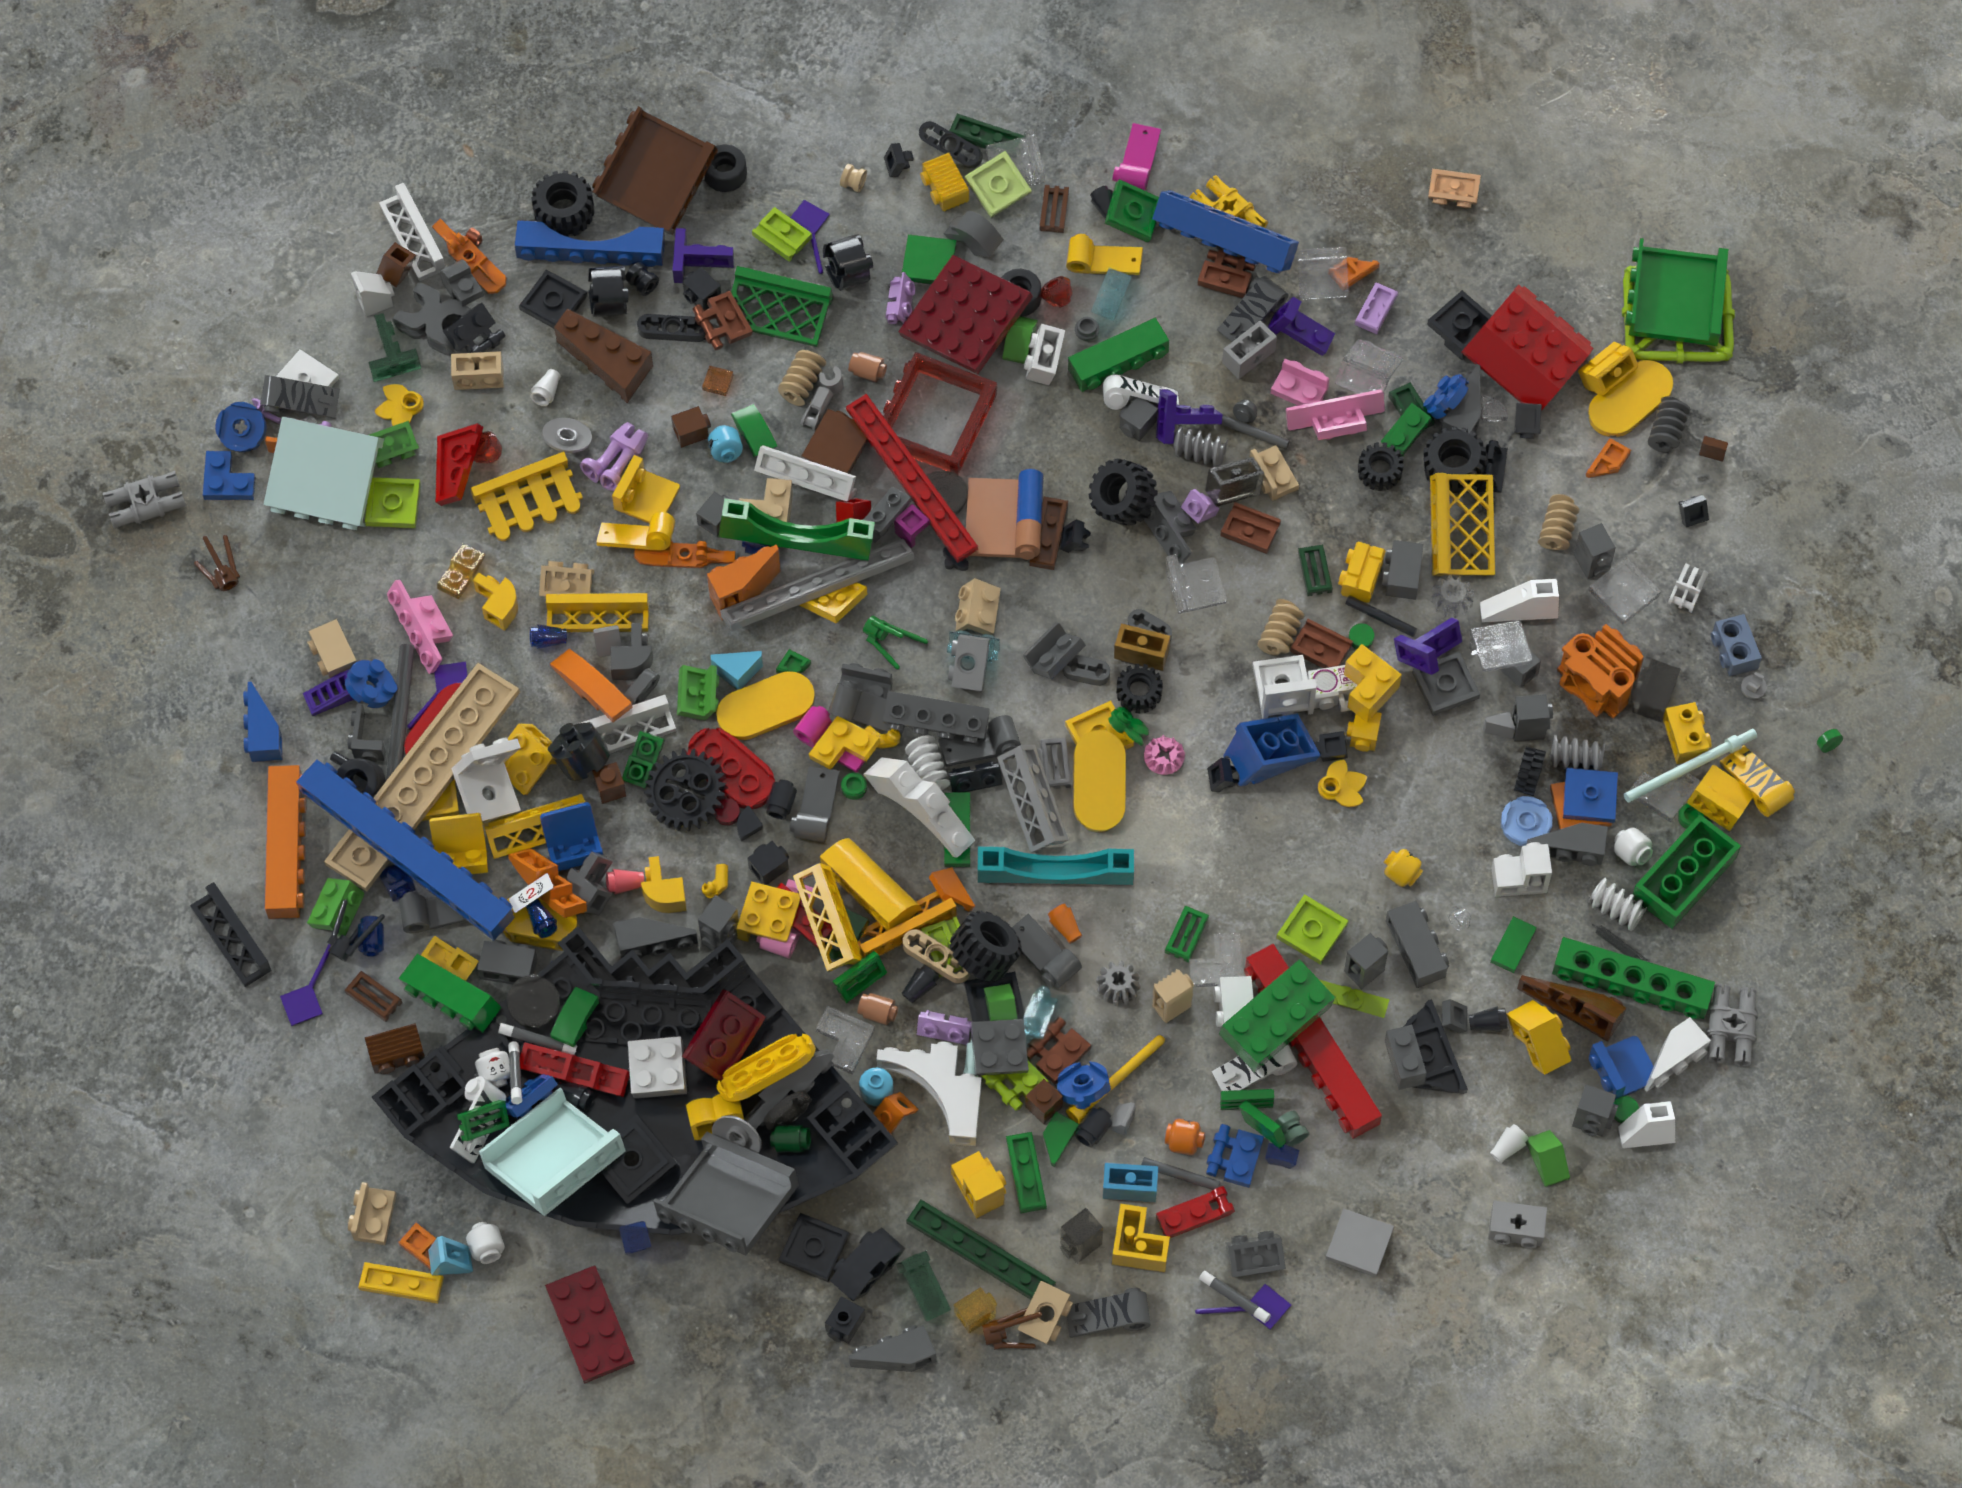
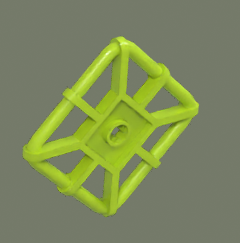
M1631 265L1624 270L1625 274L1623 277L1624 307L1621 310L1624 325L1626 313L1631 311L1632 304H1627L1629 289L1633 290V283H1629L1631 268L1636 266ZM1727 270L1722 314L1724 346L1718 343V346L1706 345L1713 352H1687L1683 349V342L1675 341L1676 351H1644L1656 339L1645 337L1640 343L1635 345V336L1629 335V326L1625 325V346L1633 350L1635 358L1638 360L1676 361L1677 364H1683L1684 361H1729L1733 357V319L1735 318V310L1732 309L1729 271Z

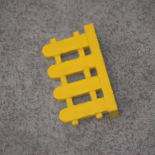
M564 451L471 487L475 504L482 503L478 505L480 513L485 511L491 527L487 528L489 535L495 534L499 541H507L511 535L510 527L518 525L521 531L530 532L534 527L533 518L542 516L546 523H553L557 519L556 509L565 507L566 511L570 514L579 512V500H582L583 496L581 492L575 493L569 479L573 477L571 469L565 470L568 468V459ZM528 484V486L519 489V487ZM555 484L561 498L555 502H552L546 488ZM503 493L505 494V495H503V496H500V497L496 498V496H498V495H500V494H503ZM532 493L538 507L532 511L528 510L523 496ZM507 502L514 515V518L509 520L505 519L500 508L501 504Z

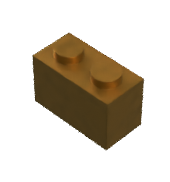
M1121 623L1114 645V659L1141 666L1146 664L1149 668L1153 667L1163 671L1170 649V636Z

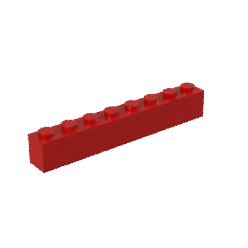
M1273 943L1246 957L1244 972L1246 976H1251L1252 982L1254 981L1258 987L1257 992L1259 994L1289 967ZM1319 1017L1293 1039L1289 1045L1291 1047L1295 1046L1299 1052L1298 1059L1304 1068L1308 1067L1312 1073L1311 1079L1318 1090L1322 1089L1326 1095L1325 1102L1331 1111H1336L1340 1118L1338 1122L1345 1133L1349 1132L1352 1139L1380 1125L1382 1114Z

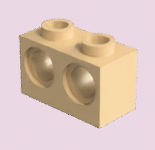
M501 351L451 354V377L454 390L504 388V366Z

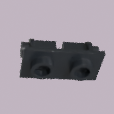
M1490 440L1489 444L1485 447L1487 459L1485 475H1493V492L1502 493L1508 448H1501L1498 441ZM1481 481V485L1477 487V492H1486V481Z
M993 761L975 765V770H971L970 766L958 769L953 768L951 772H948L952 793L970 792L1003 785L1001 767L998 762L993 763Z

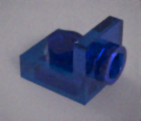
M395 864L384 869L379 876L392 902L402 898L405 893L416 890L412 878Z
M645 1221L619 1228L625 1255L652 1248Z

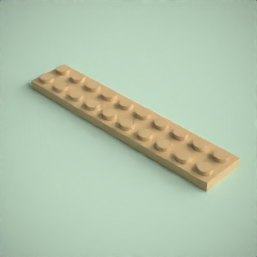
M477 663L374 796L375 804L381 809L383 807L388 808L395 815V820L401 824L406 822L415 830L453 781L454 775L451 768L462 759V755L470 752L469 749L482 743L519 695V688ZM351 830L346 832L324 861L326 866L366 892L390 862V860Z

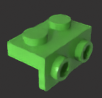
M409 421L369 434V436L384 439L383 447L378 448L375 465L377 464L378 468L392 464L391 459L401 456L402 460L416 455L415 451L419 449Z
M682 665L679 668L677 715L706 721L716 712L718 708L716 689L719 684L717 666L711 665L707 670Z
M328 878L307 924L312 928L333 931L342 902L346 899L348 903L338 932L339 937L341 935L346 936L364 897V892L350 880Z

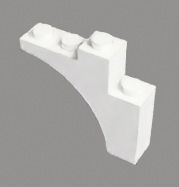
M881 757L864 773V776L878 794L887 796L912 813L941 841L953 857L960 856L975 841L948 805L950 801L935 782L922 781L908 761Z
M938 1042L937 1044H931L930 1054L918 1049L911 1050L910 1052L899 1051V1049L892 1047L884 1048V1050L878 1049V1068L909 1077L924 1087L937 1101L947 1121L949 1144L976 1146L981 1078L969 1073L956 1076L958 1046H954L949 1042Z

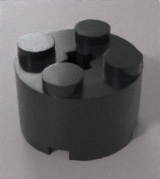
M859 234L826 243L823 246V258L828 257L829 265L825 266L827 274L836 289L840 288V291L866 283L871 279L869 269L873 268V261L869 254H865L863 240Z
M624 266L588 269V282H592L588 291L590 310L593 317L627 314L628 289L624 288V281L626 280Z
M591 722L575 725L567 723L563 725L559 730L560 734L548 747L549 753L559 768L572 781L588 778L587 773L593 769L598 772L607 763L610 756L606 743Z

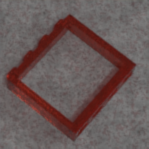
M915 352L911 361L909 360L908 363H905L902 380L898 379L893 389L894 396L892 400H887L883 410V417L892 428L919 372L979 394L980 397L951 456L899 437L914 459L959 475L997 396V382Z

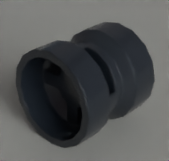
M642 262L635 263L626 273V281L630 285H635L637 291L642 296H647L653 292L659 283V277L653 272H648L647 266Z

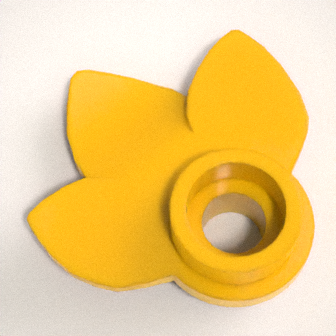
M403 385L383 386V391L388 400L375 409V414L382 419L391 420L392 426L406 421L410 423L413 415L418 414L423 409L424 401L420 394L408 391ZM409 403H415L414 406H408Z
M1339 760L1333 762L1328 767L1327 775L1318 783V792L1322 798L1336 800L1342 806H1359L1363 803V799L1358 792L1364 787L1367 776L1358 772L1348 771L1346 761ZM1332 786L1335 788V790L1328 791L1326 790V787Z

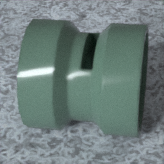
M1295 1110L1287 1112L1275 1120L1281 1126L1287 1147H1293L1309 1136V1131L1305 1126L1301 1125L1299 1122L1300 1117Z

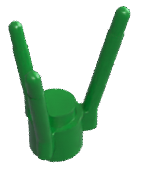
M874 615L866 621L863 627V633L868 635L866 641L871 643L896 670H899L900 666L877 640L883 641L888 633L899 638L906 636L924 644L928 643L927 639L891 625Z

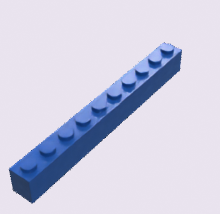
M316 759L296 781L300 792L493 941L514 919L511 909L513 906L505 898L500 897L498 899L492 894L493 891L484 882L477 883L472 879L473 875L466 868L461 867L459 869L456 867L449 855L445 852L438 853L434 850V845L427 838L422 837L420 839L417 837L410 825L406 822L401 824L395 820V815L388 808L383 807L381 809L378 807L371 795L366 792L362 794L356 790L357 786L349 778L345 777L342 779L339 777L337 770L329 763L323 764Z

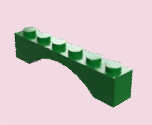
M725 498L719 537L869 561L875 522L849 518L828 525H798L771 517L750 502Z

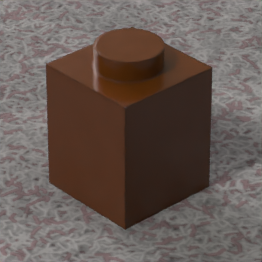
M395 242L383 255L376 274L382 275L386 282H390L391 285L397 288L408 275L416 255Z
M699 406L671 416L672 428L681 448L708 439V428H711V423L708 415L702 414Z
M617 762L604 765L598 772L594 769L592 770L594 783L602 804L626 797L625 785Z
M1043 1079L1025 1096V1107L1040 1122L1045 1124L1053 1117L1055 1112H1058L1063 1107V1096Z

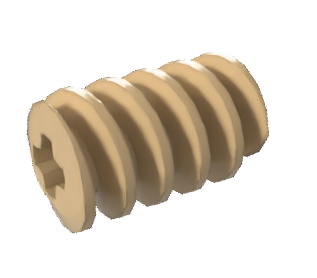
M808 350L798 351L795 359L791 362V367L788 368L787 374L778 386L780 395L793 405L803 406L805 404L803 399H807L809 397L808 391L814 388L812 383H816L818 380L816 375H819L820 372L822 373L820 367L826 366L825 359Z
M1556 494L1550 497V504L1547 507L1545 521L1542 525L1543 530L1540 532L1538 544L1550 550H1566L1570 546L1571 532L1574 531V523L1577 521L1576 515L1579 514L1580 509L1569 496Z
M1285 599L1276 600V605L1273 607L1272 614L1265 625V631L1262 632L1261 639L1258 641V647L1263 652L1269 655L1289 653L1290 648L1288 645L1293 644L1292 637L1297 635L1295 628H1299L1301 625L1299 620L1304 619V613L1294 603Z

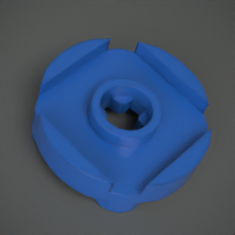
M1461 374L1451 378L1448 376L1443 377L1437 385L1438 390L1434 395L1429 396L1425 400L1423 406L1435 419L1444 417L1446 414L1443 411L1448 407L1453 410L1464 398L1468 391V387L1465 384H1469V381Z
M234 402L230 404V406L219 413L215 424L216 434L220 441L228 449L235 452H248L257 449L263 441L267 429L264 414L247 402ZM241 420H244L247 429L242 434H239V430L235 429V425L240 424Z
M380 660L358 661L347 672L345 686L348 693L358 703L361 700L368 703L367 707L381 708L385 706L397 691V684L390 672L385 668L384 663ZM370 681L374 685V687L372 685H368L366 682Z
M1081 1062L1074 1063L1061 1071L1058 1076V1084L1056 1085L1058 1092L1063 1096L1064 1102L1075 1105L1078 1109H1085L1091 1103L1110 1092L1111 1086L1107 1070L1097 1062H1089L1090 1065L1081 1066Z

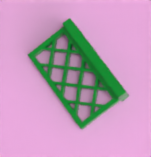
M741 266L736 267L731 293L734 299L737 300L738 306L745 313L747 322L751 323L749 325L754 333L814 347L818 346L828 308L833 300L831 287ZM739 286L750 288L753 295L741 301L737 295ZM767 292L773 293L777 300L764 307L759 296ZM789 298L797 299L800 306L788 312L782 302ZM756 299L761 309L749 315L744 305ZM814 303L823 305L821 313L814 317H811L806 309ZM780 304L785 314L772 320L768 310ZM803 310L809 320L796 326L791 316ZM765 313L770 323L763 327L756 326L752 319ZM788 318L794 328L786 333L779 331L776 324ZM812 324L816 331L814 338L810 339L803 337L799 330Z

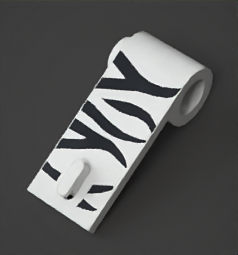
M1110 375L1103 382L1104 402L1111 409H1122L1126 406L1130 395L1159 403L1160 389H1169L1177 395V405H1179L1178 391L1174 389L1160 387L1121 375Z
M1286 1045L1255 1073L1239 1056L1213 1070L1212 1073L1222 1091L1244 1090L1271 1074L1278 1076L1291 1071L1297 1066L1298 1062L1289 1045Z
M481 1076L471 1079L466 1084L465 1097L472 1102L469 1110L497 1100L506 1101L505 1093ZM500 1108L471 1118L469 1121L500 1111ZM497 1119L472 1127L471 1132L492 1125ZM459 1128L450 1148L469 1162L475 1163L479 1151L482 1149L489 1134L470 1141H462L461 1135H464V1132Z

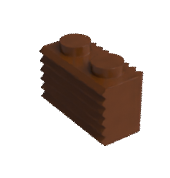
M416 1023L364 1037L371 1064L376 1074L379 1072L380 1074H388L393 1072L395 1068L404 1065L411 1067L425 1058Z

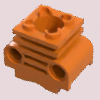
M1605 624L1602 627V631L1599 630L1595 634V638L1584 633L1574 636L1562 648L1564 653L1561 665L1557 668V671L1563 675L1559 685L1568 693L1580 698L1592 714L1598 717L1604 711L1614 719L1629 702L1633 683L1639 677L1644 656L1638 647L1630 645L1624 640L1622 634L1617 629L1610 628Z

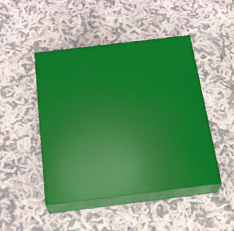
M1119 179L1115 184L1104 224L1148 243L1152 238L1156 221L1152 218L1159 197Z
M908 234L902 272H905L913 282L932 284L951 256L955 255L956 240Z

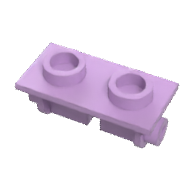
M902 272L901 277H894L890 282L888 298L896 301L888 302L885 317L889 324H896L897 321H902L904 324L912 313L911 304L912 297L915 294V284L905 272Z
M930 1010L920 1013L917 1035L965 1045L969 1043L970 1024L972 1021H968V1018L950 1015L948 1021L944 1020L945 1014L930 1012Z

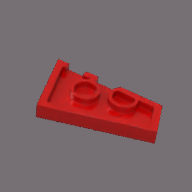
M478 423L437 436L435 502L440 506L462 500L484 428Z

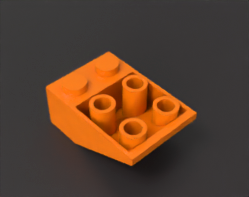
M777 545L763 547L753 555L739 557L733 563L724 567L718 566L712 569L710 573H707L709 595L722 621L720 610L760 595L781 572Z

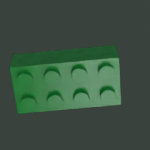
M1700 814L1635 885L1633 899L1636 902L1640 899L1643 900L1642 906L1644 908L1647 907L1650 913L1673 930L1737 859L1741 845Z
M1299 959L1222 1025L1219 1035L1255 1073L1331 1008L1336 997Z

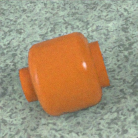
M1178 1118L1173 1124H1168L1165 1144L1169 1145L1171 1152L1192 1156L1198 1148H1203L1205 1133L1201 1132L1198 1122Z

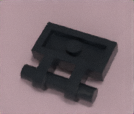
M483 303L477 304L443 330V333L456 351L465 347L468 353L486 352L490 348L494 349L506 336L501 329L495 333L491 332L489 328L496 322ZM481 335L484 341L477 346L473 340Z

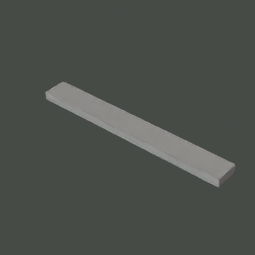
M900 539L870 551L869 561L854 558L722 609L720 610L721 617L732 632L914 560V553L904 539Z

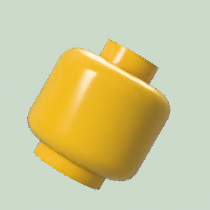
M1401 849L1397 853L1392 850L1383 862L1387 865L1384 870L1385 876L1400 887L1406 885L1411 887L1423 872L1420 869L1422 865L1420 859L1407 849Z

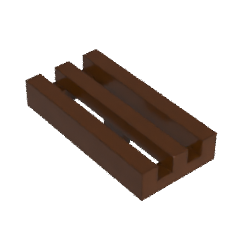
M1045 185L1040 231L1064 233L1069 187L1064 186V189H1060L1059 186L1050 188V185ZM1049 194H1052L1053 202L1050 225H1045ZM1058 195H1063L1060 224L1055 226Z
M360 971L345 989L347 995L385 1022L388 1021L390 1014L396 1011L395 1008L403 1003L402 999L363 971ZM363 980L391 1000L392 1003L388 1004L359 982ZM353 989H358L386 1010L382 1011Z

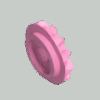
M1163 735L1157 739L1153 738L1145 747L1144 761L1147 767L1157 774H1172L1178 771L1184 763L1185 753L1182 744H1179L1174 737L1168 738ZM1159 748L1161 750L1163 749L1164 752L1171 751L1169 753L1170 760L1166 759L1164 756L1159 757Z

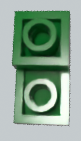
M754 404L731 413L740 435L744 436L753 457L758 456L761 446L772 449L777 447L770 429Z
M642 730L639 731L632 755L628 758L622 776L623 781L643 788L647 787L645 781L651 778L648 772L655 769L654 763L658 761L665 742L664 738Z
M575 987L555 1022L550 1034L551 1038L574 1047L587 1029L586 1021L599 1004L598 996Z

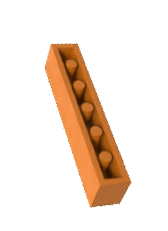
M299 765L268 766L265 910L268 919L300 918V908H304L305 904L304 893H300V885L305 884V871L301 869V861H305V845H301V837L306 836L305 821H302V813H306V798H302V792H300L296 783L303 775Z

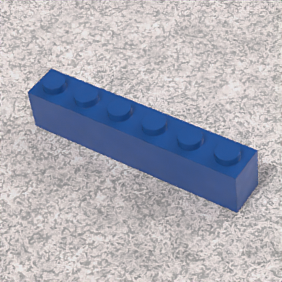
M1171 190L1161 191L1152 218L1160 222L1159 226L1165 229H1178L1181 231L1180 234L1185 237L1200 238L1203 244L1210 247L1220 246L1224 248L1223 252L1233 256H1237V254L1245 257V261L1249 263L1267 265L1266 269L1274 273L1290 270L1299 244L1296 240Z

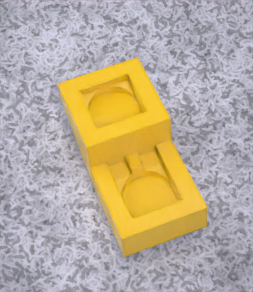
M435 935L421 954V956L465 981L479 963L477 959L460 948H453Z

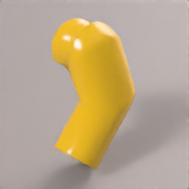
M717 864L715 866V879L712 882L709 881L708 884L704 883L702 885V893L707 898H714L715 895L718 896L727 889L728 865Z

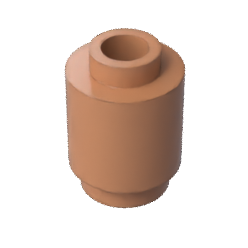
M854 352L848 371L853 372L854 376L877 382L879 378H884L887 365L884 364L883 358L864 352Z
M873 993L869 995L863 994L857 1013L863 1015L865 1019L888 1025L890 1021H895L898 1007L895 1006V1000Z

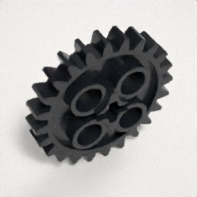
M682 748L680 756L675 751H672L671 759H668L665 755L662 756L664 764L661 765L655 762L654 764L658 769L657 772H648L653 780L645 781L646 785L651 788L645 790L644 794L647 797H651L646 800V804L652 807L650 809L652 815H657L656 819L660 823L665 821L667 828L674 824L677 831H680L682 825H684L687 831H690L691 824H695L700 829V821L702 820L710 824L708 816L712 815L717 818L718 815L714 810L716 808L723 809L724 806L719 801L727 799L726 794L721 792L728 789L727 784L722 782L727 778L724 773H720L722 767L719 764L715 765L716 761L713 757L707 759V754L704 751L698 756L696 749H692L690 755H688L685 748ZM686 769L683 777L676 778L679 770ZM708 779V784L705 787L698 788L700 781ZM671 780L684 789L690 787L695 794L706 796V798L702 800L687 790L682 792L678 786L666 782ZM668 792H674L672 799L664 800ZM697 802L694 809L686 810L689 803Z

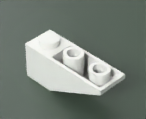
M1530 580L1480 602L1482 622L1558 618L1559 594L1557 580Z
M1691 1017L1670 1031L1644 1088L1646 1092L1655 1086L1657 1089L1662 1087L1669 1080V1076L1674 1073L1676 1075L1681 1074L1688 1067L1689 1062L1692 1060L1698 1062L1707 1054L1706 1048L1711 1040Z

